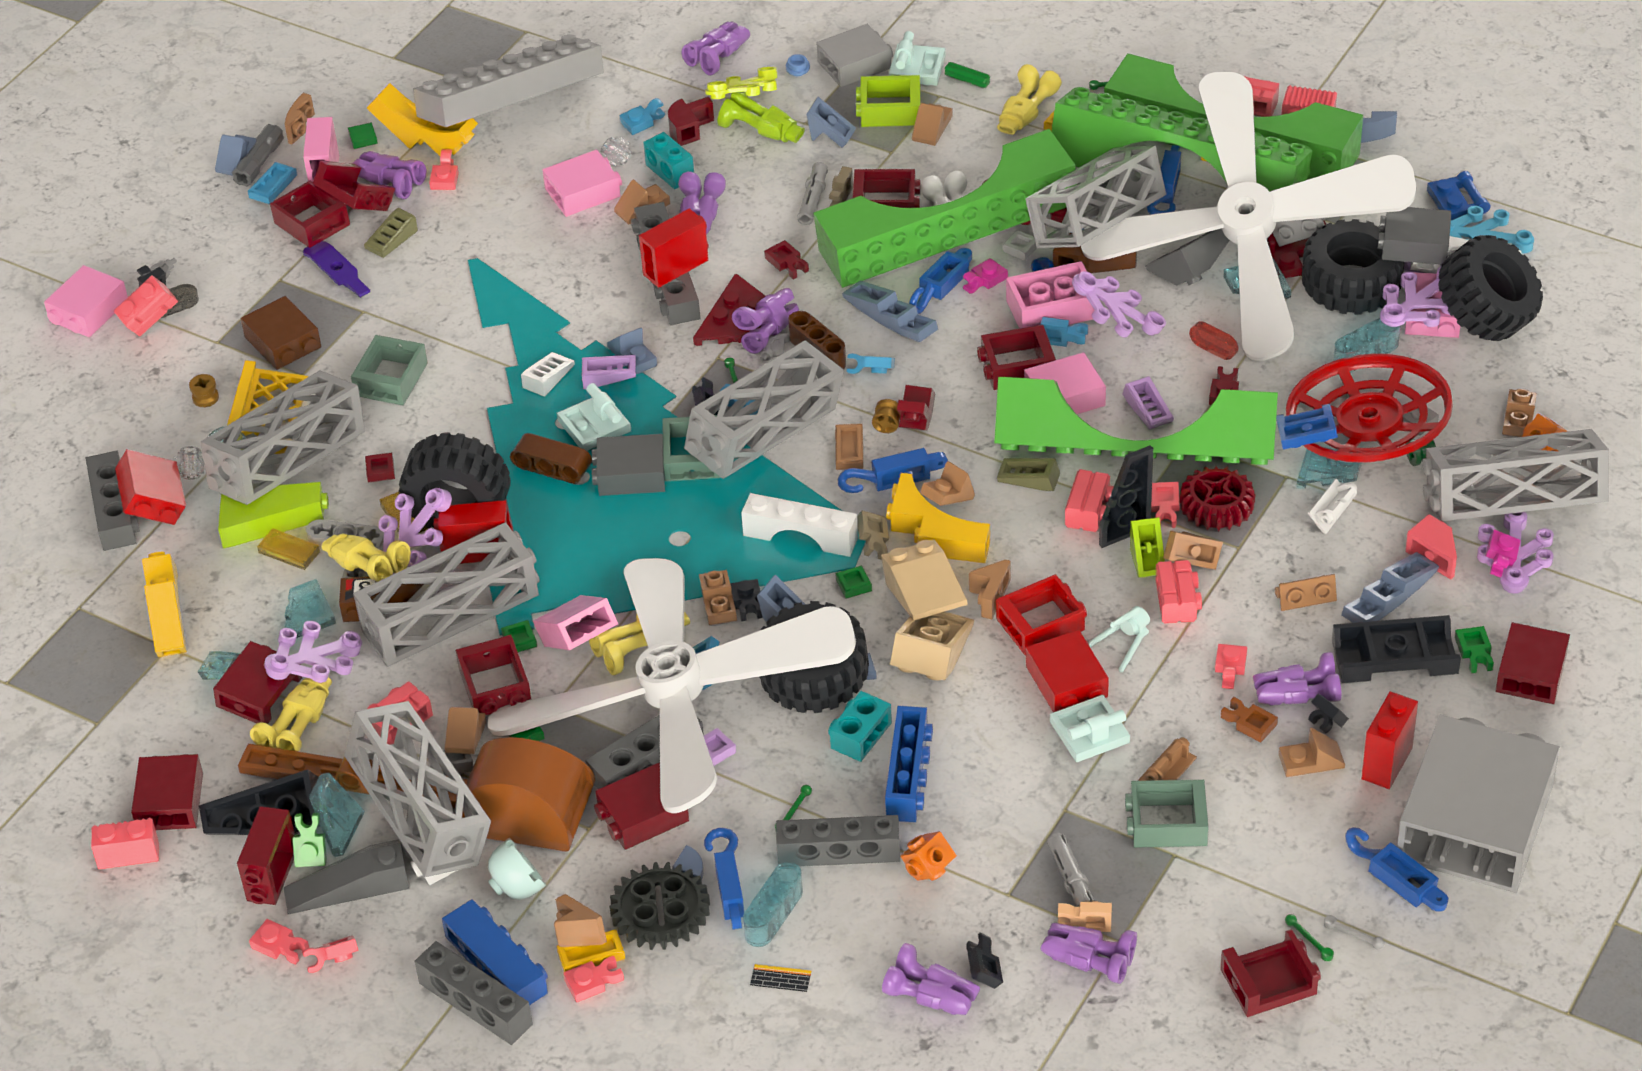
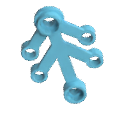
M1471 206L1468 208L1466 215L1450 222V236L1462 238L1461 236L1473 239L1479 235L1496 236L1497 239L1503 238L1508 243H1512V245H1515L1522 251V254L1531 252L1534 245V237L1528 230H1519L1516 234L1490 231L1498 226H1506L1509 223L1510 214L1503 209L1496 210L1493 218L1472 227H1463L1471 222L1477 223L1483 219V209L1480 206Z

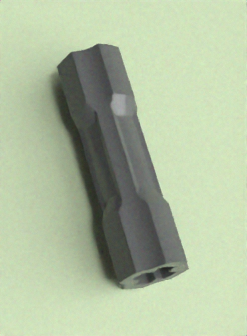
M267 124L257 136L256 143L248 154L239 161L231 172L233 180L238 185L248 187L259 174L260 168L268 156L284 139L283 130L279 126Z

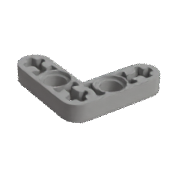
M315 520L306 527L308 541L315 547L322 548V543L332 535L349 533L371 540L374 547L383 551L384 532L377 526ZM355 568L352 572L345 569L342 578L357 577V572L360 573V577H367L368 574L360 568Z

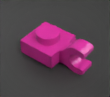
M989 258L963 275V279L968 281L963 286V289L969 294L974 293L982 286L990 289L1006 280L1008 270Z
M1493 530L1485 555L1493 559L1490 574L1501 578L1503 569L1507 568L1508 565L1513 566L1517 559L1520 539Z

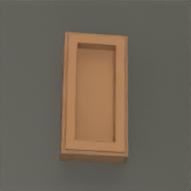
M863 424L835 425L836 470L849 468L863 469Z

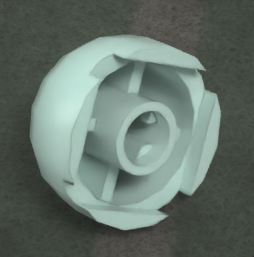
M508 838L491 854L488 869L492 878L488 882L499 896L504 892L512 899L529 898L543 889L546 883L542 881L543 878L523 852H518L515 848L517 845Z

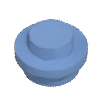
M795 54L788 58L786 71L789 74L802 76L810 70V63L804 55Z

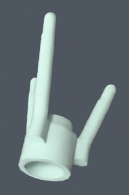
M1135 606L1126 614L1111 622V627L1087 643L1092 647L1120 628L1127 635H1137L1118 669L1119 672H1123L1140 642L1149 633L1146 626L1150 623V617L1143 608Z

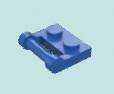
M1468 171L1460 172L1456 177L1441 179L1427 184V192L1439 210H1450L1451 220L1466 215L1468 208L1471 206H1480L1483 209V214L1487 213L1491 208L1488 200L1481 196L1474 185L1473 177ZM1465 188L1473 204L1467 203L1459 189Z
M1330 404L1322 405L1320 409L1284 416V414L1276 415L1283 450L1338 438Z

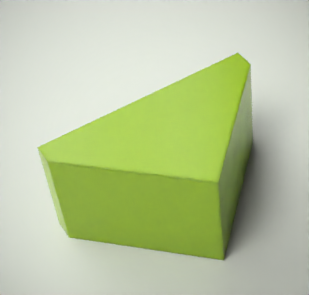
M1159 517L1130 522V552L1138 578L1156 575V564L1158 562H1165Z

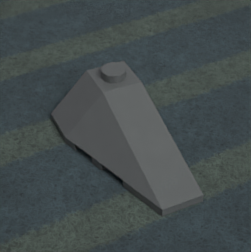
M1222 228L1209 231L1199 236V238L1180 246V248L1171 253H1167L1145 265L1147 271L1176 286L1187 282L1189 286L1203 279L1201 274L1212 267L1230 240L1225 236Z
M400 839L365 847L285 886L284 894L288 914L409 889Z

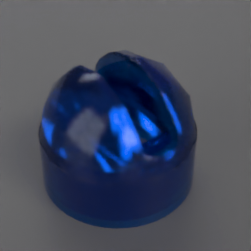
M1047 257L1037 258L1031 263L1032 272L1054 267V263Z

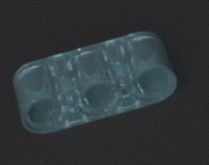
M1380 318L1368 323L1335 342L1333 361L1341 358H1351L1356 355L1388 354L1394 351L1399 346L1401 326L1390 327L1385 325Z
M792 862L779 864L743 915L745 939L751 946L763 947L770 943L802 897V873L797 864Z

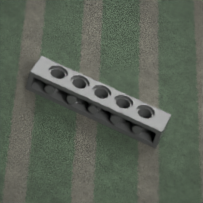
M664 202L634 208L635 218L631 219L633 233H638L636 237L639 250V235L670 219ZM689 272L659 288L653 284L656 299H661L659 301L662 316L667 315L670 326L701 319L699 299Z

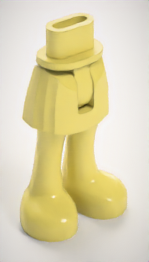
M1029 64L1023 65L1017 73L1021 89L1016 96H1011L1004 104L997 129L1000 132L1014 135L1017 130L1023 129V127L1038 117L1037 107L1047 97L1054 95L1061 87L1062 81L1057 73L1048 70L1040 78L1034 66ZM1037 90L1034 96L1031 99H1028L1029 96Z
M332 535L322 543V550L326 551L328 556L333 558L340 566L351 572L355 568H360L367 572L368 576L376 582L406 569L411 556L409 545L401 540L391 542L386 552L374 547L371 540L355 535Z
M684 612V626L690 624V619ZM637 614L635 622L608 629L589 640L593 653L598 658L603 656L606 668L613 676L623 671L624 656L637 648L648 646Z
M328 677L326 682L318 683L310 678L303 679L283 700V709L272 726L260 722L252 727L250 736L256 745L299 752L302 747L300 737L309 722L316 723L319 721L326 698L329 695L328 688L332 684V680ZM296 718V721L294 722L291 729L286 730L290 723L293 721V719Z

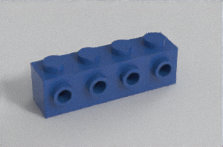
M897 706L885 805L886 815H898L900 822H917L918 810L923 811L924 792H920L921 787H926L927 769H923L924 764H929L930 746H926V742H932L933 724H928L927 707Z

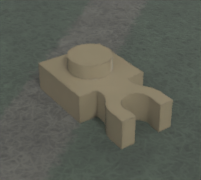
M842 166L838 176H834L832 191L829 194V199L832 200L830 206L846 201L853 189L852 168Z
M862 510L857 516L859 539L866 540V545L863 549L864 555L870 556L875 550L878 554V559L882 560L881 555L888 553L885 544L889 540L887 518Z

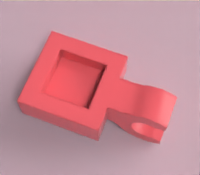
M442 149L440 165H433L429 182L431 190L456 189L459 171L458 165H453L454 159H451L452 149Z
M1218 644L1215 672L1223 673L1222 688L1234 689L1235 674L1244 675L1247 646Z
M351 935L323 944L321 947L307 948L302 953L304 957L309 955L317 957L316 964L307 967L308 972L314 973L322 968L325 960L334 959L335 962H342L352 958V952L359 950L354 936Z

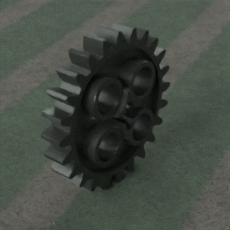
M654 862L653 869L650 870L643 864L641 873L632 869L630 870L631 879L621 877L622 886H614L615 895H610L611 905L609 906L613 927L618 928L619 935L626 934L628 943L637 939V946L639 948L645 942L649 943L650 950L654 949L656 943H660L663 950H666L668 942H672L675 947H678V939L680 938L689 942V932L698 935L699 925L705 926V916L710 915V898L707 892V885L702 884L701 876L693 878L692 869L683 873L681 864L675 869H671L670 862H667L664 868H659L658 863ZM658 885L661 886L665 921L663 926H660L658 921L655 887Z

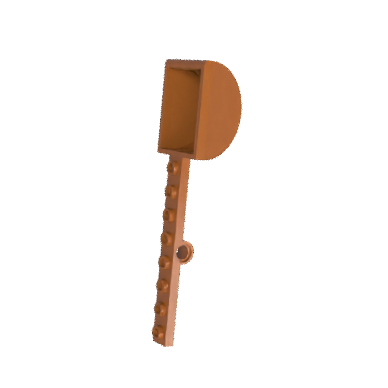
M508 737L486 742L480 749L469 778L463 779V781L491 820L487 839L505 841L510 838L517 844L567 852L570 850L596 779L593 771L582 760L565 750L535 740ZM248 743L238 764L239 772L242 774L280 779L308 769L322 778L324 787L369 794L345 756L341 759ZM370 759L369 762L372 768V759ZM379 765L377 782L385 784ZM394 778L397 790L404 792ZM429 784L439 799L436 786ZM448 791L452 808L455 809L457 794Z

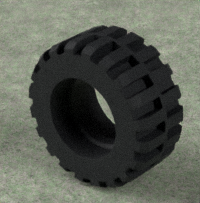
M1345 219L1338 220L1335 224L1328 223L1322 229L1316 230L1305 243L1302 284L1307 294L1313 297L1317 304L1325 305V308L1330 311L1338 310L1341 314L1352 312L1354 315H1361L1366 311L1372 313L1378 310V307L1382 309L1387 304V301L1383 298V288L1385 285L1395 284L1399 287V291L1401 290L1402 286L1400 283L1401 275L1404 272V261L1382 260L1383 249L1378 248L1379 232H1384L1379 231V226H1375L1374 222H1359V219H1352V221L1346 222ZM1345 265H1355V266H1360V267H1364V268H1348V267H1344V266H1345Z
M1479 235L1468 240L1444 260L1439 271L1438 279L1440 280L1438 286L1439 291H1442L1441 299L1448 306L1447 311L1458 320L1457 323L1461 327L1467 328V332L1472 335H1479L1480 339L1501 341L1510 338L1537 317L1543 300V291H1540L1542 287L1541 280L1537 278V271L1528 262V257L1525 254L1522 255L1519 252V248L1515 245L1508 244V241L1503 238L1497 239L1496 236Z
M444 432L440 436L434 434L420 440L411 449L399 481L398 491L399 494L413 497L414 506L411 516L414 519L426 505V494L434 488L447 490L452 497L451 505L504 501L507 498L511 484L510 472L506 463L503 464V458L499 453L495 454L493 452L494 449L490 445L480 443V439L475 437L471 439L461 433L451 435L450 432ZM442 480L456 482L467 489L450 486ZM439 511L433 513L424 525L428 529L434 528V519L439 518Z
M810 601V604L802 605V602L796 603L793 608L788 609L785 607L778 612V616L773 615L761 630L820 608L836 607V605L828 602L823 605L819 604V601ZM840 607L850 617L856 639L854 651L846 660L838 664L759 676L764 691L769 693V697L776 703L781 702L782 707L789 710L796 708V711L806 713L807 710L821 713L822 709L826 708L833 710L839 707V703H846L852 699V693L857 694L863 687V682L868 676L869 666L865 633L856 617L850 616V612Z

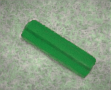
M948 62L945 66L946 76L981 88H987L990 84L989 74L954 62Z

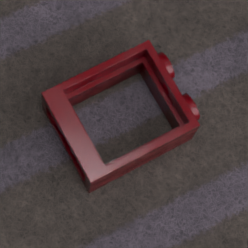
M854 169L853 198L858 196L865 198V193H908V200L870 201L898 208H920V196L916 195L921 193V181L916 179L915 169Z
M311 180L270 203L274 223L309 248L350 225L346 204L313 185ZM312 206L321 210V212L303 222L295 218L296 215Z
M1043 325L981 335V346L977 347L979 362H984V377L986 380H990L993 390H998V377L1024 378L1025 369L1056 361ZM1033 348L1037 356L1036 359L998 365L995 357L998 354Z
M512 635L455 650L458 668L471 706L478 709L479 713L490 715L506 705L514 706L517 703L532 700L529 682ZM511 664L517 681L516 684L477 694L471 674Z
M259 807L237 861L246 900L255 904H277L294 861L293 836L295 833L289 810Z

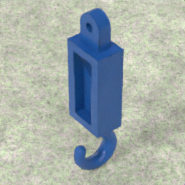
M1172 145L1171 150H1165L1161 173L1166 195L1147 206V211L1150 215L1175 212L1176 205L1173 201L1181 172L1180 146ZM1159 203L1169 204V209L1158 210L1155 206Z
M961 248L955 253L947 251L919 278V288L914 291L909 301V304L916 306L918 314L924 311L932 297L942 300L963 279V275L969 272L972 251L968 248Z
M925 448L872 460V470L858 468L844 470L838 477V486L847 493L861 492L864 489L863 485L851 486L846 483V480L849 478H859L873 482L879 492L893 488L894 483L898 484L901 473L912 474L913 481L916 483L930 479V472L944 468L948 459L944 452L927 454Z
M1357 827L1347 830L1345 839L1350 850L1355 855L1370 860L1368 872L1416 908L1422 902L1437 912L1444 911L1447 908L1449 898L1437 887L1439 880L1437 876L1390 842L1383 849L1366 848L1356 838L1358 836L1363 841H1367L1369 835L1365 831ZM1410 878L1415 880L1421 887L1416 888L1408 880Z
M716 828L707 834L704 839V846L707 851H712V841L714 839L723 837L729 840L723 852L714 853L715 869L725 920L731 919L733 930L741 929V917H745L734 855L738 847V837L731 829Z

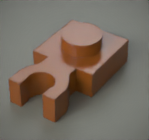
M1236 697L1230 700V708L1233 710H1229L1226 707H1223L1221 710L1222 719L1228 722H1236V730L1260 743L1278 724L1277 716L1255 704L1247 708Z

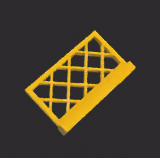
M245 360L227 425L261 406L254 401L255 399L264 396L269 401L274 398L270 392L276 389L284 392L288 389L287 384H298L308 378V376L256 368L255 361ZM260 378L268 379L274 383L264 387L259 380ZM293 400L292 402L295 405L289 409L302 407L303 401ZM297 417L290 418V419H287V420L290 422V421L294 420V419L297 418ZM241 431L237 441L243 440L245 436L251 433L258 436L260 432ZM288 446L282 448L274 454L285 453Z

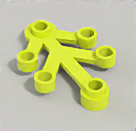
M777 67L758 68V76L742 81L740 76L727 77L726 81L707 83L705 94L710 95L711 99L725 98V94L731 92L745 91L746 96L760 95V86H762V91L777 90L775 80L778 78Z

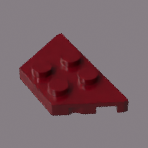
M734 274L693 336L694 345L702 346V341L718 340V344L742 343V337L751 330H742L735 326L732 314L739 307H748L755 310L756 304L765 298V295L741 276Z

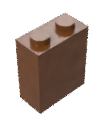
M286 296L240 318L244 337L276 370L322 347L318 328Z

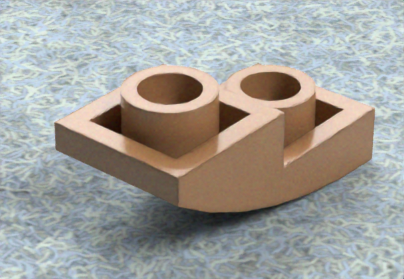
M304 92L292 104L285 118L284 124L287 139L291 145L306 133L307 118H312L315 115L312 97Z
M1509 389L1503 435L1523 436L1524 428L1533 421L1537 393L1526 389Z
M727 570L699 574L708 624L715 625L737 621Z

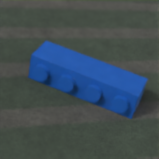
M471 899L442 918L445 937L469 963L527 1000L529 1005L548 994L546 984L548 975L541 964H534L526 949L521 944L516 945L511 940L507 929L503 925L498 926L493 921L492 915L486 907H480Z

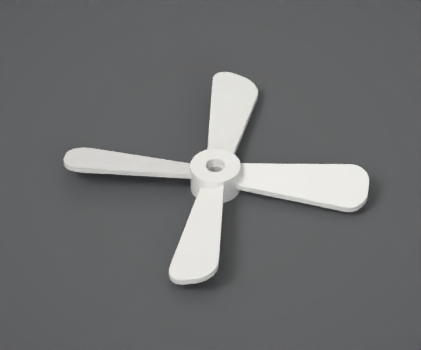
M1214 72L1202 78L1199 83V92L1228 185V189L1223 192L1218 201V206L1128 217L1081 245V248L1087 258L1101 261L1222 228L1225 236L1230 241L1238 244L1243 351L1253 361H1265L1283 354L1294 340V327L1267 243V238L1274 231L1276 222L1402 211L1409 207L1415 199L1416 182L1413 168L1405 158L1399 155H1386L1269 192L1264 186L1258 184L1256 179L1252 86L1244 76L1238 73Z
M638 559L630 562L624 568V576L648 645V649L640 655L636 662L635 668L638 677L527 700L514 706L506 705L489 716L488 728L490 733L495 736L512 735L644 694L646 701L650 705L660 708L661 803L667 812L679 813L703 801L712 792L717 782L716 771L692 704V700L700 694L703 686L843 662L853 653L856 644L850 617L845 611L837 607H823L696 654L692 646L684 642L685 577L682 568L677 563L667 559Z

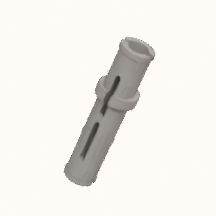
M822 162L813 164L811 175L805 182L806 191L797 215L798 222L803 225H810L813 222V212L816 211L820 194L825 190V177L828 173V167Z
M1055 833L1051 835L1047 840V844L1064 878V888L1072 896L1075 906L1080 907V902L1095 901L1088 887L1089 881L1086 875L1080 871L1065 834Z

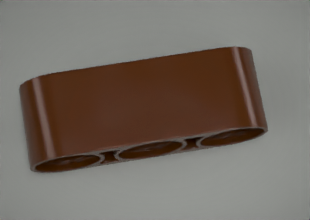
M796 311L789 315L790 342L794 346L806 340L843 370L846 368L845 343L841 338L806 311Z
M530 433L524 434L510 453V460L518 468L573 484L581 480L592 464V457L585 449Z

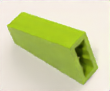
M321 482L278 485L248 505L221 494L218 530L223 548H230L307 526L315 520H324V509H329L328 493H323Z

